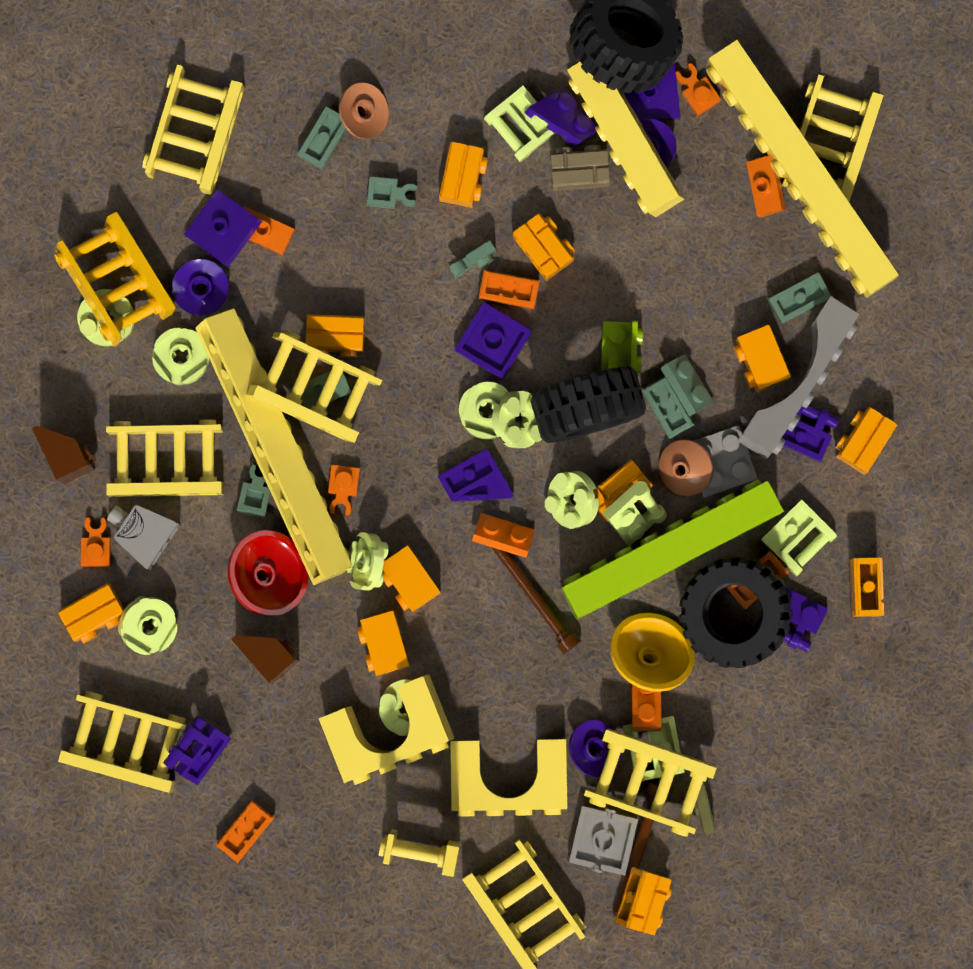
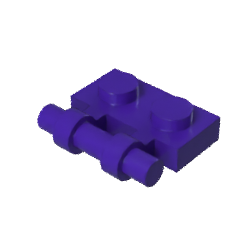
M810 405L807 408L801 406L796 415L801 417V414L816 420V423L812 427L798 421L792 432L787 429L782 436L786 440L783 446L820 463L832 438V435L822 430L825 425L835 429L839 418L831 415L830 411L824 408L819 410Z
M785 587L787 594L790 593V608L793 610L790 622L797 626L794 632H788L783 641L787 642V646L793 649L799 648L807 652L812 642L802 637L803 633L807 630L815 635L828 608ZM761 616L756 623L755 627L757 628L760 626V623L762 621Z
M199 716L195 718L192 724L188 723L183 730L185 733L176 745L172 744L167 751L169 755L163 762L167 767L173 769L177 762L180 761L174 770L196 785L200 783L231 740L227 734L210 723L201 732L207 722ZM195 739L196 741L194 742V744L191 746V748L188 750V752L185 753V751L188 749V747L190 746V744H191V743L193 742V740Z

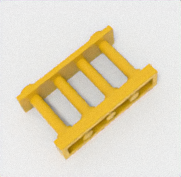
M117 212L107 216L103 232L69 250L62 240L57 243L56 254H54L61 269L66 268L100 323L99 331L106 341L110 340L114 347L119 345L122 338L119 331L153 313L155 315L159 314L161 319L165 320L173 315L176 308ZM107 242H115L119 249L118 256L83 274L75 259ZM123 265L131 268L134 273L131 281L99 298L97 297L90 283ZM138 289L140 291L144 290L149 298L147 304L114 322L111 320L105 310L106 306Z

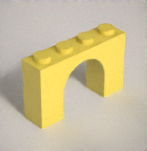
M429 674L397 686L409 717L410 727L406 740L396 750L385 751L372 746L365 739L352 706L319 718L344 783L353 780L354 785L371 779L369 773L379 769L380 774H384L396 769L395 763L405 759L406 764L423 758L421 754L423 751L431 749L434 754L449 748L447 742L455 738Z
M566 739L537 740L536 779L529 790L522 795L511 798L501 797L492 793L483 783L480 774L479 741H450L451 810L457 811L458 816H475V811H486V816H504V810H515V815L517 816L532 815V810H544V815H561V809H567Z

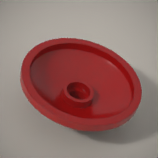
M263 530L247 535L236 544L228 561V581L234 596L246 609L262 616L284 614L297 606L306 592L308 572L293 540L279 532ZM258 572L262 573L263 575L262 581H260L257 577Z

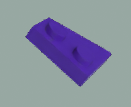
M566 87L531 105L524 112L530 118L535 115L548 123L546 126L548 130L561 135L564 140L575 147L592 138L597 133L595 124Z
M488 449L481 451L437 476L451 502L500 500L514 497Z

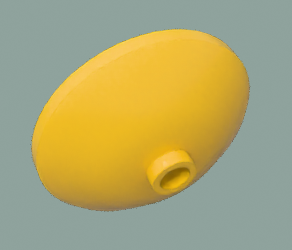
M639 613L626 618L615 629L610 642L611 658L621 676L638 688L654 692L671 690L681 685L693 669L695 651L691 648L692 644L689 639H685L682 633L685 630L678 623L666 616L655 613ZM644 659H649L651 664L644 661Z

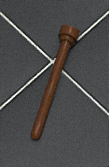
M491 547L557 636L556 641L558 644L556 646L564 655L578 645L581 639L575 632L572 633L570 629L566 630L510 553Z
M648 782L645 791L648 794L646 808L649 810L659 786ZM646 817L642 819L628 862L626 875L623 878L613 909L615 917H617L632 867L639 869L654 823L652 819Z

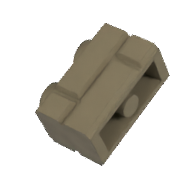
M599 145L585 146L584 151L573 152L572 148L563 147L556 149V153L550 154L553 191L609 187L610 177L607 149L601 150Z

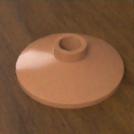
M356 83L349 86L341 96L339 113L341 121L348 132L360 139H371L384 131L388 123L389 109L384 95L378 88L369 83Z
M687 439L678 440L668 445L662 452L659 460V473L663 483L673 493L681 496H693L701 493L709 485L713 476V463L707 450L699 443ZM679 465L685 467V474L680 473Z

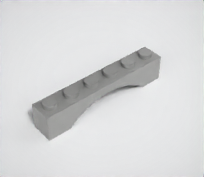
M832 296L829 297L810 326L812 355L808 371L802 383L783 401L769 408L757 411L738 442L766 460L772 453L776 455L779 453L786 442L782 436L787 429L792 432L801 418L796 415L801 406L807 408L814 398L815 394L811 390L816 383L821 386L830 371L826 369L830 360L836 362L843 352L844 348L840 344L845 337L850 340L859 325L854 323L859 316L857 312Z

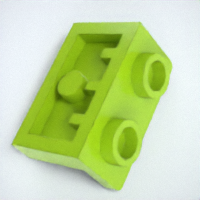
M603 321L601 370L631 366L636 373H641L642 356H637V345H642L643 328H638V321Z

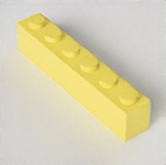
M581 62L567 69L571 76L568 80L571 88L576 94L580 93L585 102L582 103V107L590 118L594 116L598 123V126L595 127L598 135L603 142H609L612 148L609 154L617 166L621 164L626 173L623 175V178L631 190L636 189L640 196L636 200L645 214L649 212V214L657 217L685 200L624 93L620 92V89L611 90L606 88V84L594 81L593 76L589 72L586 74L581 68Z

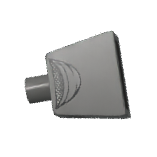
M135 505L130 513L115 506L107 518L108 521L119 527L114 539L148 570L152 569L180 527L175 521L138 505Z

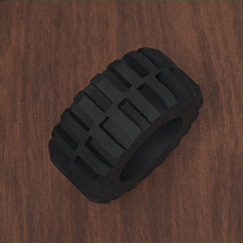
M585 0L574 17L569 31L571 49H575L573 54L576 61L582 63L581 68L586 74L589 72L593 76L594 81L606 84V88L611 90L617 88L620 89V92L631 93L632 90L638 93L654 88L663 80L682 51L683 32H681L680 20L675 18L676 12L674 9L665 4L666 0ZM611 27H617L630 33L642 48L624 42L615 34Z
M631 366L615 367L571 378L535 392L531 398V405L540 437L546 443L569 440L603 431L643 416L646 411V404L638 376Z
M733 557L714 561L693 575V579L684 588V596L680 599L679 606L682 608L679 622L683 623L685 631L682 633L685 639H689L691 642V648L695 653L699 652L704 656L703 659L709 663L715 662L720 667H735L736 669L763 661L782 645L785 636L788 635L790 630L789 624L790 619H792L793 610L790 608V593L787 594L784 587L785 583L774 574L775 571L762 565L760 561L755 559ZM726 586H744L753 591L761 602L763 610L762 621L758 629L747 638H727L721 635L711 622L709 615L710 603L715 594Z

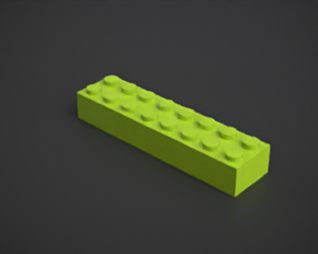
M758 479L741 489L743 494L735 497L734 493H731L716 502V508L710 510L706 506L694 512L690 516L692 518L691 521L684 524L681 519L665 528L666 534L659 537L656 532L640 541L641 547L633 550L629 546L615 553L616 560L607 563L606 559L590 566L589 570L591 573L582 577L579 572L563 581L565 586L561 588V591L576 620L783 513L784 510L769 482L766 481L761 484Z

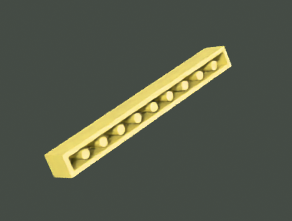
M738 40L711 56L707 62L708 69H706L708 76L713 83L719 82L724 90L722 95L730 107L735 106L740 113L738 118L746 130H752L756 136L754 139L756 146L763 154L767 152L772 160L770 165L778 177L783 176L789 184L786 186L787 191L795 201L797 199L800 200L804 206L802 210L804 216L809 223L813 224L815 222L821 231L818 233L821 241L827 248L831 246L837 256L834 258L843 271L848 270L853 278L851 284L860 295L863 293L868 298L895 280L899 274Z
M235 309L205 318L196 327V331L313 585L346 572L353 567L350 553L342 544L338 527L330 518L327 511V503L319 494L315 485V477L307 468L303 459V451L296 444L291 433L292 429L289 421L284 418L282 411L246 395L250 385L260 386L261 382H265L267 373L261 367L256 357L254 345L249 342L244 331L242 319L237 316Z

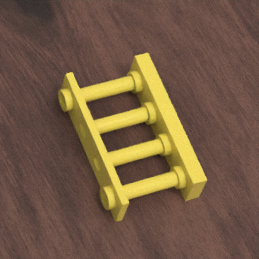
M177 65L175 72L171 71L167 81V88H170L151 153L146 152L142 168L146 169L145 173L149 178H154L155 171L158 169L197 180L202 193L213 195L244 93L243 83L231 80L229 88L221 89L184 78L185 70L183 66ZM180 89L221 100V103L224 104L222 113H217L214 116L176 105ZM172 115L213 127V130L216 131L214 140H209L207 143L168 132ZM164 142L204 153L205 157H208L206 167L196 169L161 159L160 155Z
M818 75L815 82H809L805 97L810 100L800 132L805 137L808 125H812L849 137L850 141L855 142L852 153L847 151L846 154L808 142L817 157L842 164V168L846 169L843 179L838 178L834 181L849 202L884 95L872 92L869 100L864 98L862 101L822 88L821 84L824 76ZM817 98L859 111V115L863 116L861 125L852 127L812 114ZM784 179L782 186L786 187L788 183Z
M284 330L283 333L274 332L272 338L282 342L265 382H261L260 386L250 385L246 395L342 440L355 443L359 432L351 429L353 426L351 423L367 384L380 385L382 380L374 377L376 372L365 366L360 365L359 369L300 342L301 336L291 331ZM292 348H295L308 355L290 395L287 394L284 398L275 394L277 391L275 386ZM319 359L333 367L316 405L312 406L310 410L301 406V397ZM344 371L358 379L341 417H337L336 421L326 417L328 414L326 409Z
M199 420V425L131 426L130 421H115L114 426H106V432L109 435H117V478L114 479V483L107 484V495L109 497L224 495V483L221 481L217 482V477H214V433H223V426L216 424V420ZM185 433H202L203 477H200V482H188V477L185 474ZM128 434H145L146 478H143V483H131V478H128ZM157 434H174V477L171 478V482L160 483V478H157Z
M86 691L85 696L77 695L76 700L86 703L74 746H70L69 751L62 750L58 762L171 793L175 781L169 779L170 774L167 773L169 767L163 762L169 755L167 751L172 744H176L179 730H184L187 724H184L186 718L169 714L168 719L108 703L102 701L103 695ZM98 706L112 710L113 714L102 752L95 759L86 756L85 746ZM124 714L141 718L129 762H125L123 767L113 764L115 758H112ZM155 722L169 727L157 769L153 770L152 774L141 772L142 766H140L151 724Z
M610 728L606 729L602 741L608 742L607 748H609V752L596 791L590 788L585 790L584 796L590 798L589 803L603 808L606 807V804L658 821L672 826L671 831L687 837L688 833L695 834L697 826L689 824L703 781L706 782L707 777L713 779L718 766ZM628 749L636 752L635 757L637 760L624 799L621 800L607 795L620 753H624V750ZM654 758L663 761L662 767H664V771L651 809L649 810L635 805L634 802L647 764ZM683 768L691 771L690 777L692 779L679 817L675 819L661 813L675 772H679V769Z
M394 829L382 838L379 856L384 857L383 864L389 865L393 856L438 864L437 867L443 868L442 875L454 877L460 842L449 840L447 846L442 845L441 848L397 840L398 830Z
M518 839L515 844L519 851L481 876L479 874L475 877L473 872L463 877L462 880L522 969H537L534 963L539 961V956L574 932H576L580 940L583 939L585 935L582 930L586 926L577 913L573 916L569 913L533 860L537 854L527 841L523 844ZM527 860L535 875L499 900L497 898L491 900L486 893V890L489 889L488 885ZM543 884L552 898L514 924L512 922L508 925L502 917L506 913L505 909ZM559 908L568 923L532 948L528 946L524 949L518 940L522 937L521 933Z

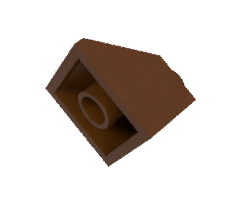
M40 426L32 427L57 481L66 484L95 470L92 463L97 460L91 447L87 446L86 443L82 444L72 437Z
M238 635L231 639L268 683H275L299 662L295 657L299 652L286 639L282 642L277 638Z

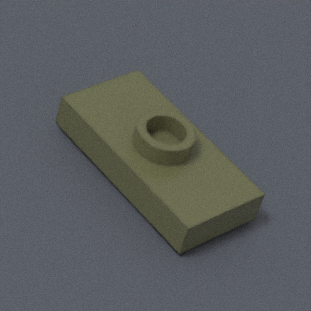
M703 781L692 813L693 816L699 815L703 834L707 835L715 833L716 829Z

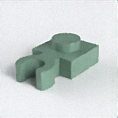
M369 177L367 206L395 209L396 201H401L407 207L416 206V201L408 200L405 194L408 191L416 192L417 186L406 184L400 188L398 187V179Z
M489 240L468 253L463 259L450 265L449 270L456 279L477 265L482 269L494 261L492 256L496 254V249Z
M252 465L249 471L252 483L243 482L237 512L265 518L271 492L268 487H264L267 484L264 477L255 475L256 465Z

